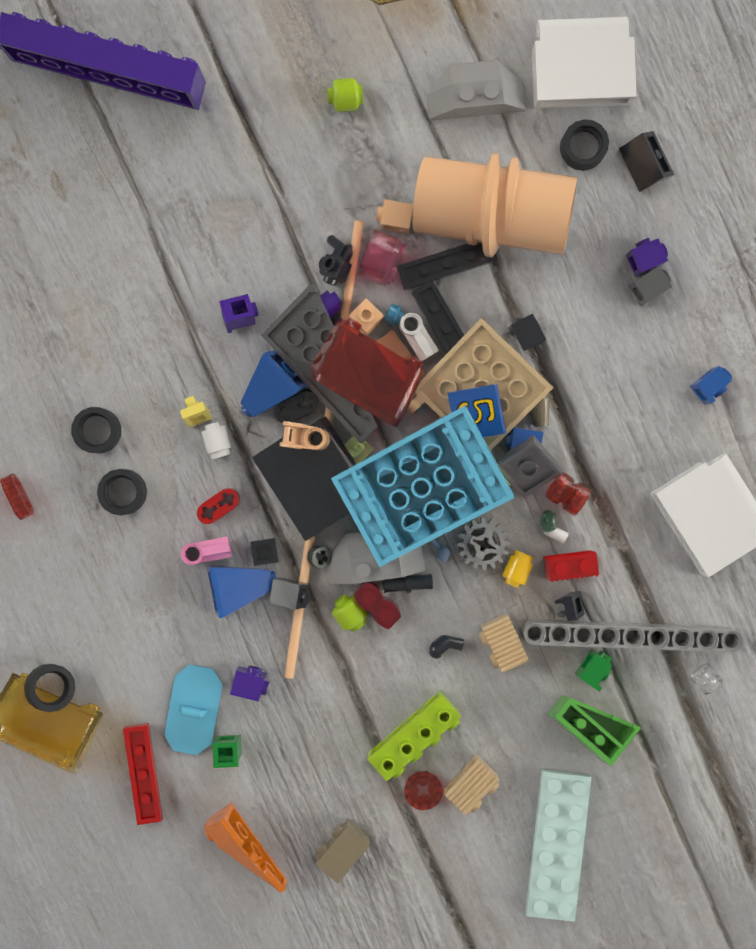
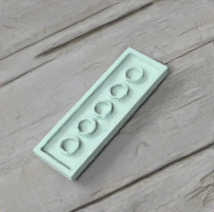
M548 769L541 770L525 910L528 917L575 922L592 778L590 774Z

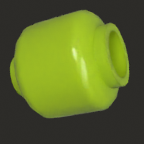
M355 78L334 79L332 88H327L328 104H333L336 112L356 111L359 105L363 104L362 84H358Z
M344 594L335 600L334 604L336 606L332 610V615L343 630L355 632L367 623L368 611L356 602L354 595L347 597Z

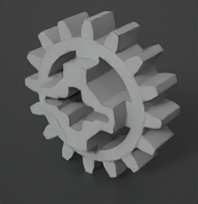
M484 517L480 518V523L472 519V526L469 527L464 524L463 528L466 532L458 533L462 541L457 542L456 545L463 548L458 554L459 556L466 555L467 557L464 562L468 564L472 561L473 569L481 565L482 570L486 571L488 564L494 569L496 568L495 561L503 563L501 555L509 554L504 549L505 546L510 545L509 541L504 540L508 532H500L503 525L498 524L494 526V519H490L488 523H486ZM484 527L481 533L477 535L471 534L474 530ZM493 531L498 536L499 545L493 541ZM486 537V542L493 546V548L483 547L480 550V546L473 540L483 541ZM467 543L472 544L474 547L473 556L468 551ZM496 553L493 557L483 560L486 554Z

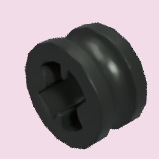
M320 545L312 546L307 553L309 564L317 568L327 567L332 559L330 550ZM317 553L323 555L322 560L316 558Z

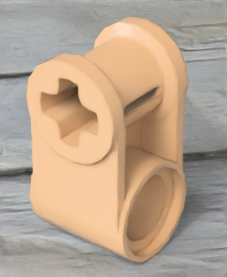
M283 421L285 429L283 442H280L281 447L317 451L328 447L330 436L326 430L306 426L305 424ZM320 432L322 442L320 445L315 446L312 443V435Z

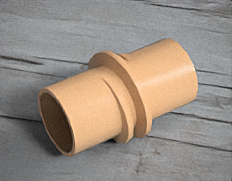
M496 152L492 153L487 164L426 156L421 163L416 183L413 204V230L418 234L466 240L469 245H477L478 242L482 243L483 252L486 257H493L499 246L564 255L578 177L520 169L519 157H512L508 166L502 167L500 154Z

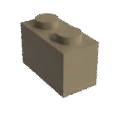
M349 819L343 825L339 823L331 833L333 837L328 843L324 841L315 853L317 854L315 865L337 883L340 882L370 846V837Z

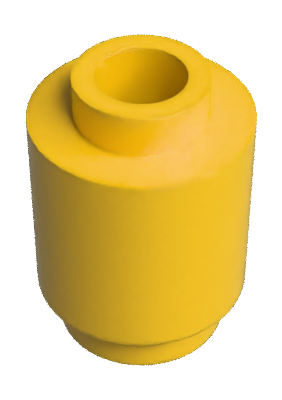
M515 550L514 554L510 555L502 575L506 578L505 583L519 588L520 584L525 585L533 567L531 562L534 557Z

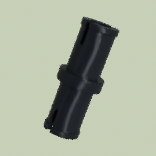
M432 574L408 575L383 580L384 593L398 591L411 593V590H432Z

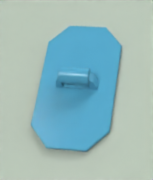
M189 664L175 675L164 733L173 751L198 755L212 744L223 686L212 668Z

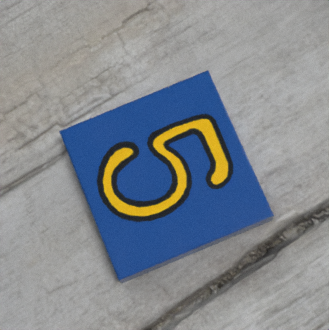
M497 384L448 392L451 413L466 405L482 437L506 433Z

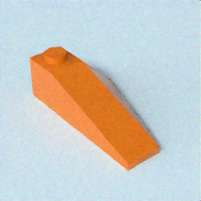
M232 802L208 818L204 828L205 834L211 842H215L221 850L279 892L285 891L287 879Z

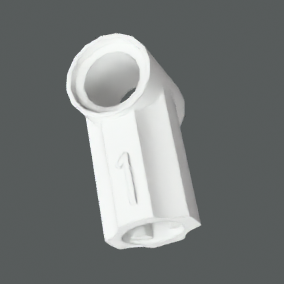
M408 313L401 318L399 330L407 339L420 362L439 351L423 326L419 315ZM406 319H413L416 322L417 328L415 331L405 329L404 321Z

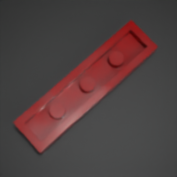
M149 723L125 726L123 734L137 825L161 822L163 814Z

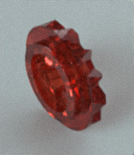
M427 770L422 772L416 771L415 774L408 777L404 785L406 801L410 806L418 810L434 808L440 802L443 795L442 783L436 775ZM429 783L427 788L429 795L425 793L418 795L419 788L417 784L424 787Z

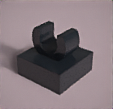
M580 591L570 592L555 600V604L561 603L565 607V611L557 613L558 617L566 616L567 621H573L585 615Z

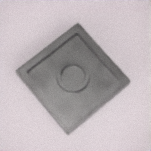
M534 435L495 460L505 479L523 498L563 474V468Z

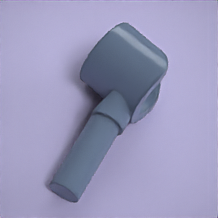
M435 539L430 541L429 543L438 549L435 557L443 562H447L451 555L450 549L441 545Z

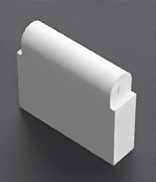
M628 17L538 20L536 25V41L532 48L534 109L631 105L637 95L634 37H629Z
M726 453L717 456L707 463L698 462L650 493L701 575L710 577L756 548V500Z

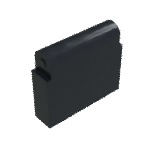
M326 416L310 425L328 432L330 443L326 449L317 451L281 447L282 437L252 457L305 541L350 513L331 478L357 463ZM320 432L312 435V443L315 446L320 445L322 442Z

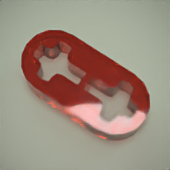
M14 473L1 478L2 489L15 515L20 520L33 515L32 504L19 478Z

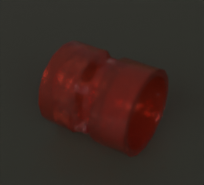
M563 472V474L553 480L545 494V498L555 504L562 503V509L575 516L587 502L592 490L580 482L574 484L573 478Z

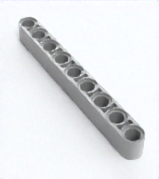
M531 619L525 621L521 627L522 636L532 645L737 652L744 643L741 633L725 626ZM533 626L538 627L539 634L533 638L528 637V630ZM555 628H563V635L560 638L555 639L552 637V632ZM582 628H586L587 636L581 640L577 639V632ZM611 629V637L608 640H602L601 635L603 631ZM630 630H635V638L632 641H627V633ZM659 631L660 638L656 642H652V633ZM679 632H683L684 639L680 643H676V635ZM707 633V642L701 644L700 637L702 634ZM728 634H732L731 643L726 645L725 637Z

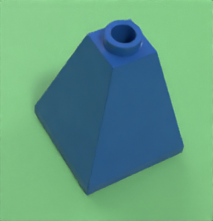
M275 350L265 352L240 402L242 405L241 409L248 417L252 418L309 387Z
M206 566L215 613L219 618L233 613L270 592L273 579H276L275 572H270L269 569Z

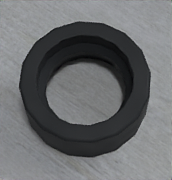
M583 119L574 122L568 127L561 139L560 153L564 162L575 170L586 171L593 169L603 160L608 151L609 138L607 131L594 120ZM583 131L594 135L599 144L596 155L589 159H580L573 154L570 148V141L576 133Z
M89 407L81 410L75 416L71 425V435L75 444L80 449L88 453H105L112 450L118 444L121 437V424L113 412L100 407ZM93 416L105 418L111 427L109 438L99 445L89 443L83 436V425L85 421Z
M112 470L104 475L98 484L97 496L99 503L111 514L121 516L134 513L146 501V483L133 470ZM117 478H127L136 487V498L128 506H117L109 498V486Z
M55 664L40 665L33 669L27 676L24 684V695L28 703L35 709L46 712L59 711L66 707L73 699L75 693V680L71 672L65 667ZM47 673H54L59 675L64 682L63 693L54 702H43L36 695V683L41 676Z

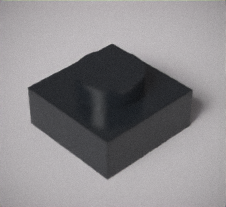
M275 538L250 542L254 566L279 562Z

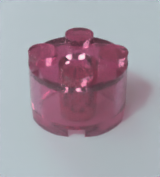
M373 229L371 241L366 246L359 266L363 270H359L357 276L385 286L386 283L390 284L393 282L398 269L394 267V264L399 258H402L406 244L402 243L400 238Z

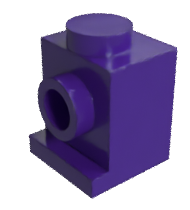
M248 294L219 301L227 333L256 324L255 317L259 316L255 302H250Z

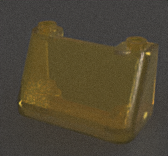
M12 673L0 694V741L67 772L77 774L103 717V713L100 712L101 708L92 703H88L86 706H79L69 702L66 707L59 711L46 712L35 709L28 703L24 695V684L28 674L21 673L19 676ZM37 685L35 686L36 695L43 702H54L60 698L37 687Z

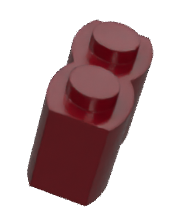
M373 581L362 583L354 591L356 602L363 609L371 612L373 618L380 626L390 629L401 618L398 605L392 599L383 596L380 587Z

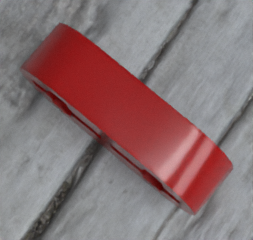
M232 488L221 490L198 507V519L204 524L216 522L239 505V493ZM225 493L234 495L232 499L233 505L227 503L221 506L219 504L225 499ZM216 506L218 508L212 513V519L210 517L204 518L205 507L210 509Z

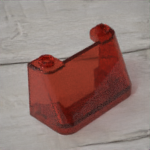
M340 317L309 367L313 378L323 386L388 424L398 427L425 373V369L422 367L424 363L414 356H411L410 359L407 357L403 358L364 334L360 329L362 325L350 317L348 320Z

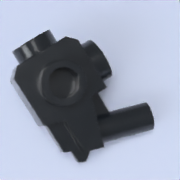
M330 235L327 238V243L334 248V251L331 255L326 254V256L320 259L319 272L324 276L322 281L336 287L337 283H344L350 272L353 246L350 243L345 245L334 235Z

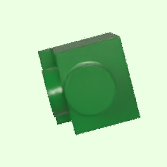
M591 649L575 674L600 692L602 687L599 683L605 681L611 673L610 668L612 664L610 662L612 658L601 650L597 654Z
M241 735L216 736L212 743L213 768L239 767V759L242 755Z

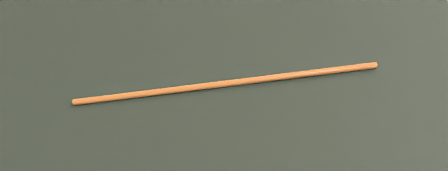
M358 220L354 221L351 239L353 255L350 260L352 267L344 284L337 330L344 348L364 222ZM326 407L324 417L326 416L333 426L334 414ZM315 536L305 541L299 576V581L309 582L311 565L307 560V553L314 546ZM304 608L294 609L284 677L289 679L294 678Z

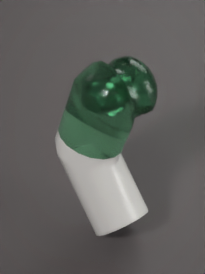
M545 510L540 518L543 533L564 544L568 533L557 528L556 513L553 510Z

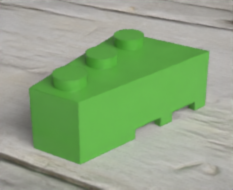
M563 695L547 713L601 762L609 766L614 764L642 728Z

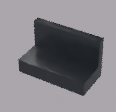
M654 131L641 133L619 148L639 192L657 182L674 176Z

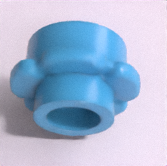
M390 305L383 320L390 324L389 327H392L393 323L399 324L404 314L400 310L401 305Z

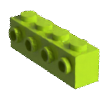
M441 690L438 691L368 752V761L386 781L392 777L396 779L405 770L404 766L410 761L412 763L416 762L423 755L422 751L426 747L436 745L442 738L441 734L447 729L449 731L453 730L460 723V711Z

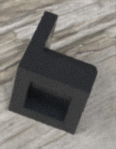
M533 313L508 327L511 336H516L524 351L546 340Z

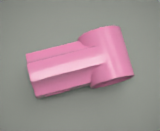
M228 536L189 543L181 551V558L188 565L232 557ZM190 547H196L199 550L200 556L197 560H191L188 557L187 552Z

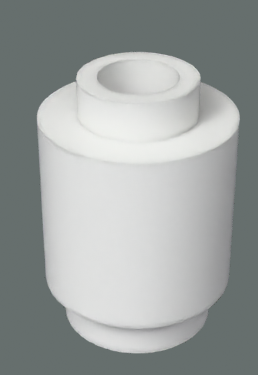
M219 422L206 425V430L201 433L207 454L211 455L212 460L230 455L229 449L231 445L225 425L220 426Z

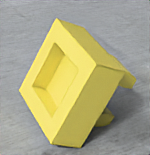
M194 396L185 399L187 408L180 410L182 419L190 428L212 419L210 410L204 402L199 403Z

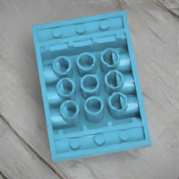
M466 405L331 478L379 567L515 497Z

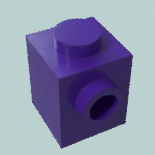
M649 238L639 241L635 244L636 248L626 254L635 277L658 266H662L668 261L667 248L663 243H660L659 238L650 241Z
M249 665L248 668L239 666L235 672L230 695L259 702L261 695L266 696L270 682L265 680L267 673L262 672V668Z

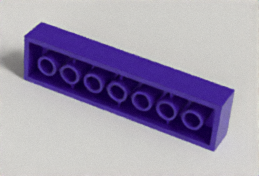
M1 12L0 49L13 62L196 110L200 108L206 81L198 63L191 58L182 57V59L172 57L171 54L159 50L157 53L148 51L146 47L139 44L129 46L116 38L106 40L93 32L85 31V33H80L66 25H60V27L53 26L48 21L40 18L34 21L27 19L26 16L17 12H12V14Z

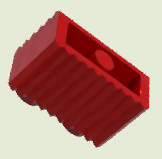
M592 550L543 556L545 578L551 582H554V580L557 582L559 580L563 581L564 579L568 581L569 578L573 580L579 577L582 579L589 576L598 577L599 575L597 553Z

